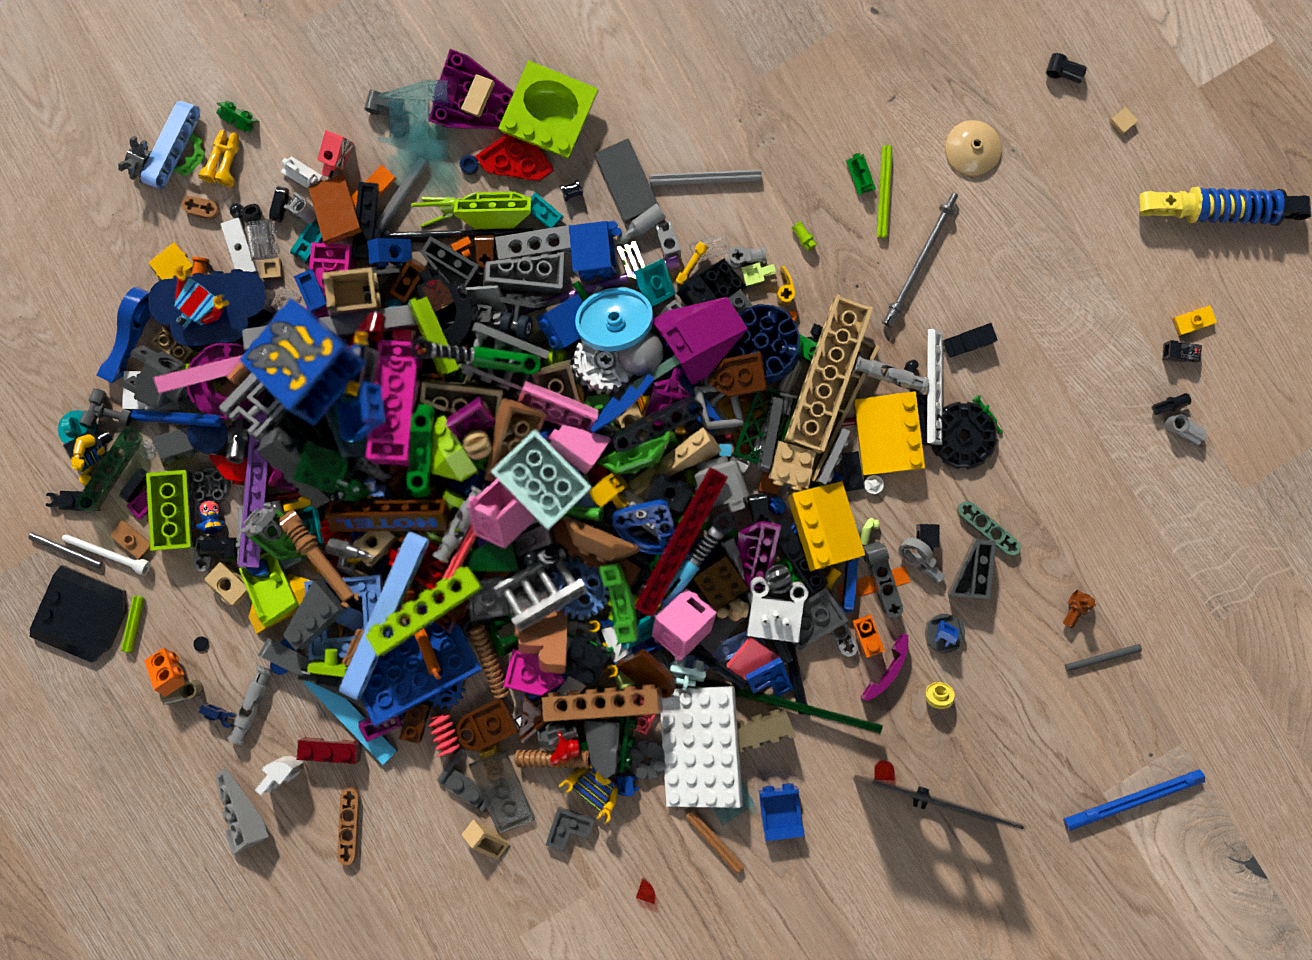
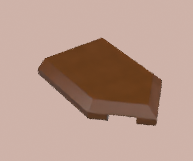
M761 352L722 359L715 373L707 381V383L729 398L766 391L767 382Z

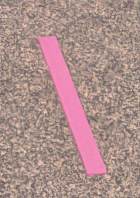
M243 355L154 377L158 393L227 376L238 365L239 359Z

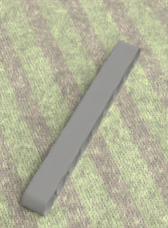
M408 305L319 318L340 338L351 337L368 314L372 312L381 313L386 317L384 332L416 327V322ZM267 326L242 330L244 351L249 349L250 344L259 337Z

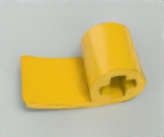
M781 266L780 271L788 285L780 287L776 300L780 305L786 306L792 302L795 290L788 270L785 266ZM783 292H787V295L789 294L788 299H784V296H781Z

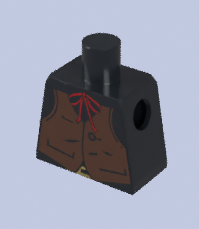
M425 269L418 274L423 282L417 286L420 298H428L435 316L455 306L447 286L449 283L441 274L433 277L429 269Z

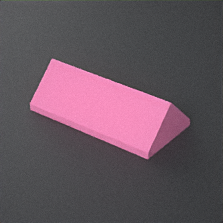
M525 381L517 401L546 414L544 421L559 427L567 425L590 432V428L598 418V409L529 381Z

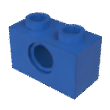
M376 238L367 241L369 264H377L378 268H384L389 265L404 268L408 260L412 259L411 239Z

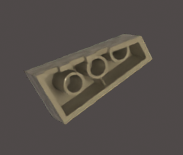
M423 378L420 402L454 414L480 397L496 420L502 400V388Z

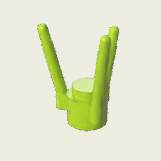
M422 197V201L433 202L411 204V207L440 206L441 213L445 212L444 215L421 224L423 228L443 219L452 218L455 198Z

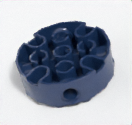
M757 304L751 306L749 309L738 313L748 330L727 353L726 357L732 358L761 352L766 382L770 384L782 380L794 370L801 357L802 341L796 323L785 310L774 305Z

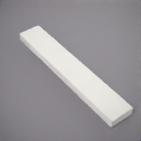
M928 329L927 443L942 445V431H936V429H942L941 418L937 420V415L942 416L943 333L936 329Z

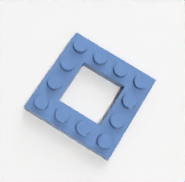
M382 575L342 578L354 594L357 592L358 597L362 596L364 630L383 590ZM323 580L326 583V585L332 590V592L338 597V595L327 583V581ZM304 581L305 595L313 581ZM328 627L308 646L309 660L325 659V649L329 648L337 649V658L347 656L346 652L355 636L329 638Z

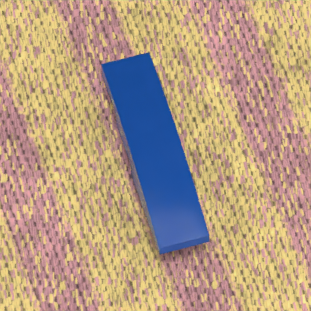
M648 374L637 390L630 385L620 401L612 397L590 428V432L596 433L627 412L643 396L655 378Z

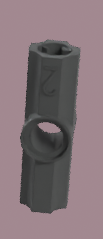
M245 418L235 420L228 427L227 437L229 444L226 459L233 464H241L245 461L247 443H249V433L247 430L250 428V422Z

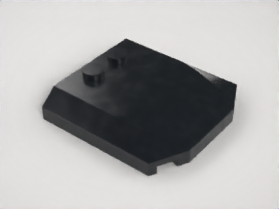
M61 565L53 574L30 627V637L91 663L95 662L114 643L127 613V607L124 603L126 591Z

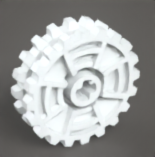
M583 341L578 343L572 361L574 362L573 370L577 372L575 378L581 379L580 384L582 386H588L587 390L590 392L596 390V394L605 392L606 395H610L611 391L619 392V388H624L627 385L626 383L630 381L633 375L626 372L618 360V351H600L588 346Z

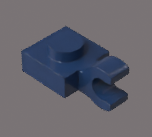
M209 703L201 705L198 712L203 714L204 718L215 721L220 719L221 724L226 728L233 726V724L228 723V716L231 718L237 716L234 712H227L225 709Z

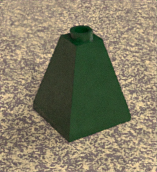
M488 542L467 555L464 561L465 567H469L472 571L521 570L513 542L505 549Z

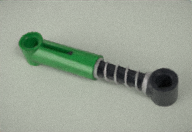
M422 338L412 340L409 345L410 353L419 359L440 357L442 360V358H448L449 361L451 359H455L457 362L462 360L465 363L469 361L471 366L526 374H535L540 368L539 359L531 354L473 346L470 349H465V347L457 348V346L449 347L448 344L442 346L440 343L436 344ZM419 343L425 345V351L422 354L416 352V346ZM501 358L516 360L517 364L500 362ZM527 359L532 360V367L529 369L525 368V361Z

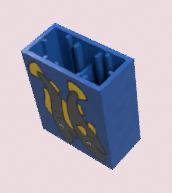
M292 298L276 313L274 319L259 337L250 344L249 349L239 359L288 410L313 425H316L346 389L348 382L352 381L367 363L315 314Z

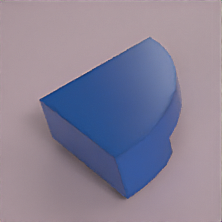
M263 558L259 561V568H246L255 577L266 578L271 574L267 561Z

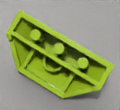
M476 192L463 198L455 199L453 213L474 229L514 228L531 213V197H525L516 192Z
M439 410L435 413L433 421L431 472L435 475L462 482L477 473L478 469L471 457L466 453L463 443L446 426V418L448 416L445 411Z

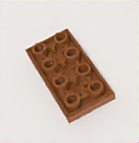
M344 174L308 187L325 245L362 232Z

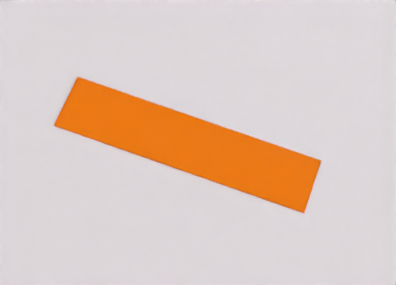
M906 566L891 570L896 586L910 583ZM884 572L878 573L877 575L882 576ZM871 575L857 579L855 598L876 592ZM844 583L836 585L840 602L843 600ZM886 585L883 590L890 588V585Z

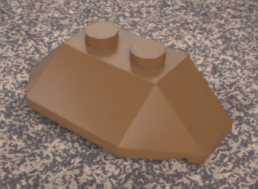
M568 516L564 518L574 546L578 547V552L589 556L592 553L597 556L596 560L607 564V561L616 562L640 551V548L634 544Z

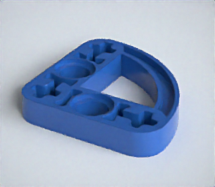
M655 500L620 508L613 513V525L619 536L624 541L638 546L640 551L644 553L662 555L668 545L666 537L669 536L671 539L675 532L669 505L664 500ZM658 507L662 508L664 517L660 518ZM642 510L646 512V516L643 518H638L635 515L637 511ZM629 513H632V520H630ZM619 516L625 518V521H621ZM654 522L660 543L642 540L633 535L627 528ZM663 523L671 526L668 530L660 529V525Z

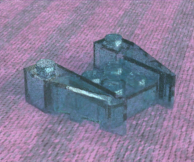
M425 80L378 94L380 100H390V138L378 137L380 142L428 160L448 161V141L430 139V122L428 121L430 102L449 103V83L447 80Z

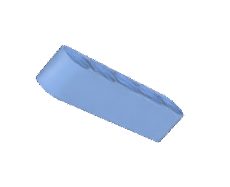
M178 101L175 104L141 172L142 183L158 189H163L167 185L199 120L200 109L198 106L183 101Z

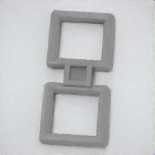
M716 366L710 375L703 379L704 385L694 387L695 397L703 405V413L700 417L703 428L706 430L744 425L738 396L730 398L736 419L712 422L709 420L703 393L719 392V390L707 383L719 366Z

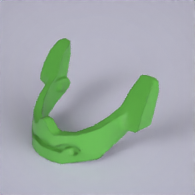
M194 133L189 138L195 149L193 156L186 157V164L183 166H175L173 173L177 172L182 176H186L202 162L205 155L200 147L202 140Z

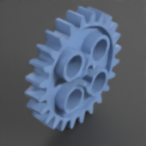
M579 556L576 557L575 562L570 557L568 564L565 561L563 562L570 573L576 572L579 575V578H573L574 580L582 579L588 592L580 597L586 598L588 604H582L579 601L580 597L557 611L565 610L564 616L571 613V619L578 615L579 620H581L583 614L589 619L591 613L597 615L598 610L602 611L604 608L602 604H607L608 600L605 597L610 596L609 592L606 591L608 586L603 585L602 577L598 574L599 569L594 566L592 569L587 567L580 561ZM556 566V572H551L550 576L552 578L550 579L556 589L560 591L567 587L568 584L564 582V578ZM588 581L595 582L596 587H590Z

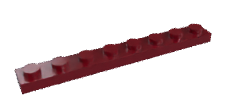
M709 467L634 606L637 610L651 617L654 616L728 476Z

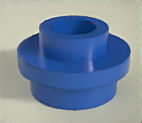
M779 497L769 499V510L773 514H783L786 509L783 500Z

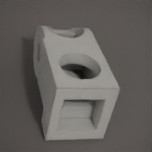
M667 221L655 225L664 260L674 256L680 257L681 249L671 222Z

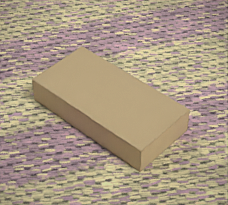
M476 74L462 105V111L480 118L494 87V81Z

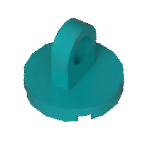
M70 411L59 421L58 435L64 444L89 430H92L97 435L99 431L97 421L93 429L85 428L79 423L84 411Z

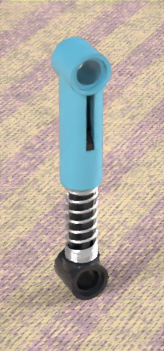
M725 511L719 513L712 523V527L707 531V536H704L705 538L701 540V543L697 544L698 547L694 548L695 551L693 553L691 552L689 556H685L668 590L674 583L676 587L667 598L663 597L661 601L663 609L656 610L653 617L659 615L680 595L700 570L701 561L705 560L704 557L708 556L711 548H715L718 540H721L724 535L726 536L733 529L735 518L731 513ZM726 517L730 520V525L723 527L720 525L719 520Z

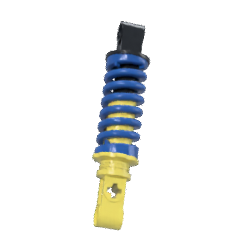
M1192 187L1189 193L1185 191H1179L1178 193L1147 191L1139 195L1140 215L1186 217L1188 223L1198 221L1204 223L1207 220L1211 223H1215L1218 220L1220 223H1226L1228 220L1230 223H1236L1239 220L1242 224L1248 221L1251 224H1256L1259 221L1261 224L1278 226L1284 219L1305 220L1312 216L1309 196H1287L1284 189L1270 191L1250 189L1247 191L1246 189L1226 190L1225 188H1219L1216 190L1215 188Z

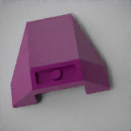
M449 49L428 121L446 128L499 130L498 128L514 91L468 55ZM476 74L491 79L495 83L480 118L463 112L461 109Z
M727 297L669 310L653 319V326L660 337H663L669 345L692 386L709 376L748 330Z

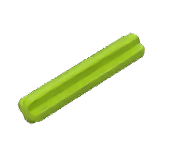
M135 595L132 597L121 651L129 653L133 651L145 599L142 596Z

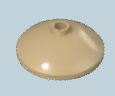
M970 120L958 124L951 130L945 142V155L948 163L955 171L965 176L975 177L988 173L996 166L1001 156L1002 145L997 132L990 125L981 121ZM974 142H978L979 146L976 147Z

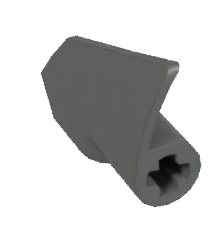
M585 720L584 727L591 765L607 779L616 772L617 762L621 760L622 746L619 744L620 722Z

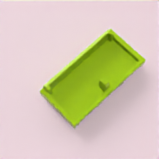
M266 551L260 555V559L263 558L267 561L271 572L268 577H255L247 571L246 568L248 567H239V571L259 621H261L263 626L269 627L296 609L299 604L296 601L280 561Z

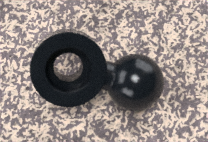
M235 203L229 209L232 217H244L248 223L258 222L263 216V212L257 204H249L244 207L239 203Z
M554 546L543 547L539 554L534 551H528L523 556L524 564L529 567L535 566L538 562H541L546 567H552L560 559L559 551Z

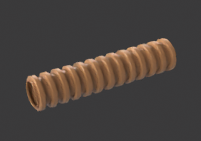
M483 623L475 624L468 629V632L471 634L470 637L473 639L472 642L475 645L474 648L477 650V655H480L478 658L481 661V666H484L483 671L485 676L488 677L487 682H489L491 692L494 693L493 697L495 699L503 698L509 694L510 690L503 687L505 682L504 674L501 672V667H499L500 664L497 661V656H495V651H492L494 648L491 645V640H488L487 629H484L485 624Z
M517 750L515 764L518 768H526L527 766L529 768H543L544 766L546 768H555L550 763V757L555 750ZM589 750L579 751L580 756L570 757L568 762L561 763L558 768H590Z

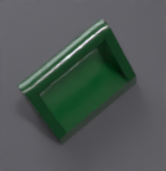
M510 616L487 624L488 632L499 657L511 653L513 649L518 650L519 637H515V634L502 638L497 631V628L513 622Z

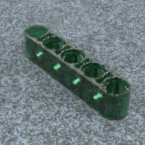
M128 427L121 431L78 497L77 506L80 510L87 513H94L99 510L142 443V435L137 430ZM135 433V439L128 442V436ZM119 450L125 451V454L122 458H117V452ZM110 466H113V467H114L113 473L110 474V475H107V474H106L107 468L110 467ZM102 482L103 488L97 492L95 487L98 483ZM91 499V507L85 508V502Z

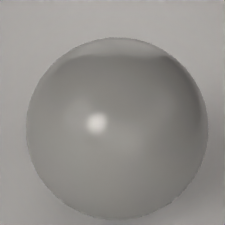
M651 332L636 345L618 351V360L626 372L634 376H644L652 372L657 366L662 364L664 358L663 345L660 339Z

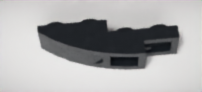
M783 518L777 522V525H781L777 545L788 558L812 594L828 584L820 569L810 571L803 546L786 519Z

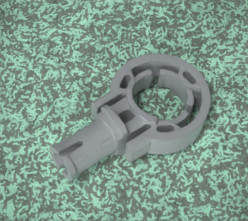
M916 538L904 539L898 549L901 558L908 564L915 566L921 573H927L934 583L941 582L945 575L935 566L937 561L932 557L933 552L930 547ZM910 549H913V550H916V549H917V550H918V555L915 554V553H912V552L910 551Z

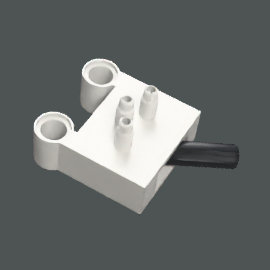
M755 577L750 583L752 596L747 636L773 639L783 664L790 663L793 657L786 641L798 643L803 605L807 599L808 591L803 583L794 582L789 590L792 599L765 596L769 590L767 581L763 577ZM757 583L765 585L762 591H756L754 586ZM796 588H802L803 594L795 596L793 591Z

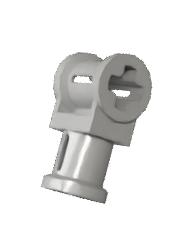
M734 247L730 250L727 261L732 268H739L756 262L765 264L766 250L765 247L752 250L750 248Z

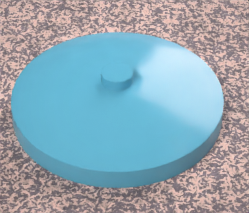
M621 287L609 288L591 295L581 304L576 314L575 324L579 337L588 346L600 351H620L636 345L647 336L653 324V311L648 299L638 291Z

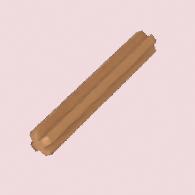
M694 810L689 811L686 814V819L736 874L742 871L744 868L742 863Z

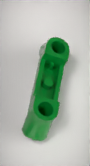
M426 404L417 405L410 420L411 446L407 485L410 488L411 494L419 498L426 497L431 492L430 473L435 409Z

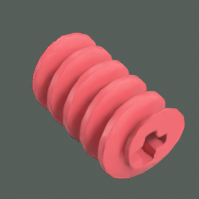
M443 713L426 719L433 721L428 727L435 728L430 733L431 735H437L432 740L439 743L435 750L442 751L437 757L453 753L460 747L459 743H453L458 737L451 736L456 730L455 728H449L453 725V721H447L451 717L450 713Z

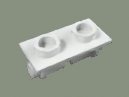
M292 156L288 159L284 158L281 162V165H283L281 172L307 189L319 183L323 177Z

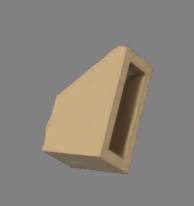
M474 819L462 833L463 838L472 849L497 860L509 845L508 841L490 827Z

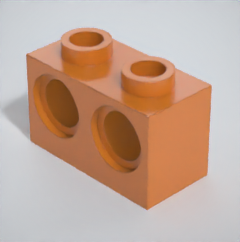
M163 647L144 660L153 689L166 697L185 684L184 672L179 666V657L174 651L171 652Z

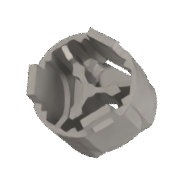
M723 456L695 466L697 471L694 476L697 483L696 491L709 467L728 476L711 510L724 505H728L730 512L747 508L745 498L749 497L750 494L738 462L734 460L728 461L727 456ZM708 514L706 521L711 520L710 514Z

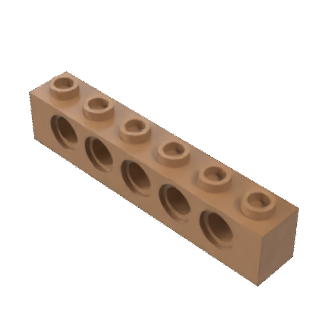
M644 685L643 689L636 690L635 686L624 687V691H617L616 688H605V692L599 693L597 689L586 690V694H579L578 690L567 691V695H560V692H550L547 697H542L543 721L658 714L663 712L661 688H655V685ZM638 695L643 696V705L637 703L636 698ZM619 696H622L625 700L623 707L617 702ZM600 698H603L606 702L604 708L599 706L598 701ZM581 699H584L586 701L587 705L585 709H582L580 707ZM563 700L566 701L568 705L566 711L563 710L561 707V702Z

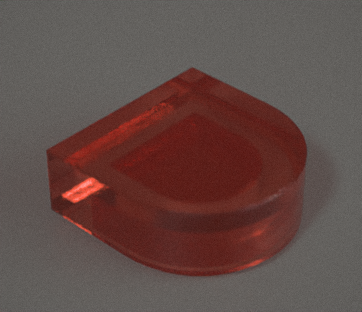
M887 760L878 761L874 766V779L894 781L895 770L892 763Z

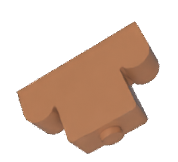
M550 593L546 594L543 597L542 601L548 598ZM563 609L559 612L556 610L520 632L515 627V637H519L518 652L539 654V668L547 673H565L568 614L564 616L565 610Z

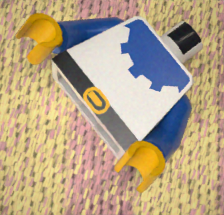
M607 617L597 621H588L587 624H593V629L588 632H596L601 645L614 648L608 660L610 666L604 668V671L611 670L612 674L608 678H612L621 671L616 667L618 660L631 654L627 649L622 648L621 643L616 646L618 641L612 620Z

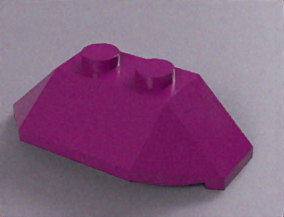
M761 521L739 531L736 545L743 563V575L745 578L743 582L749 591H751V581L755 577H763L765 579L766 572L772 567L781 525ZM757 583L754 586V589L756 591H762L765 585L763 583Z

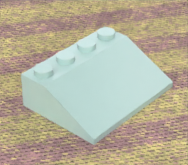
M536 430L529 434L491 471L547 530L591 488Z

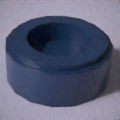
M465 155L460 160V168L463 173L473 175L478 171L479 163L474 156Z

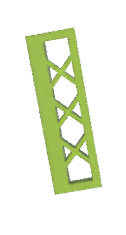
M425 297L417 301L416 298L410 300L408 306L422 338L446 346L448 344L428 298ZM440 357L432 358L440 377L459 370L455 359L449 361L448 358H442V360Z

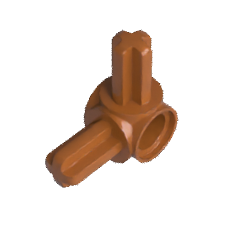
M1076 590L1068 601L1071 609L1065 617L1063 624L1073 628L1081 614H1088L1096 606L1095 599L1088 594Z

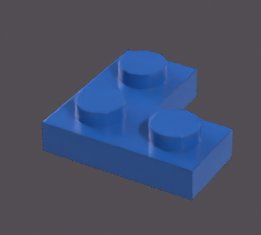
M780 658L745 675L753 693L769 685L777 697L793 690L791 681Z

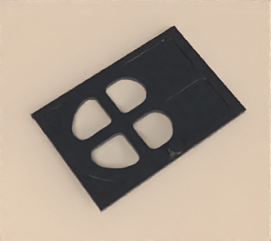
M854 775V780L912 797L914 807H917L919 800H921V809L924 810L927 804L931 803L986 821L1025 830V825L928 796L930 789L918 786L917 792L876 779Z

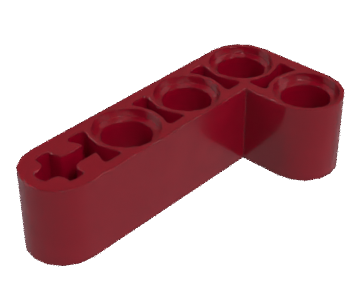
M377 312L368 314L348 339L347 344L350 347L355 344L357 332L367 333V347L377 351V343L383 337L386 317Z

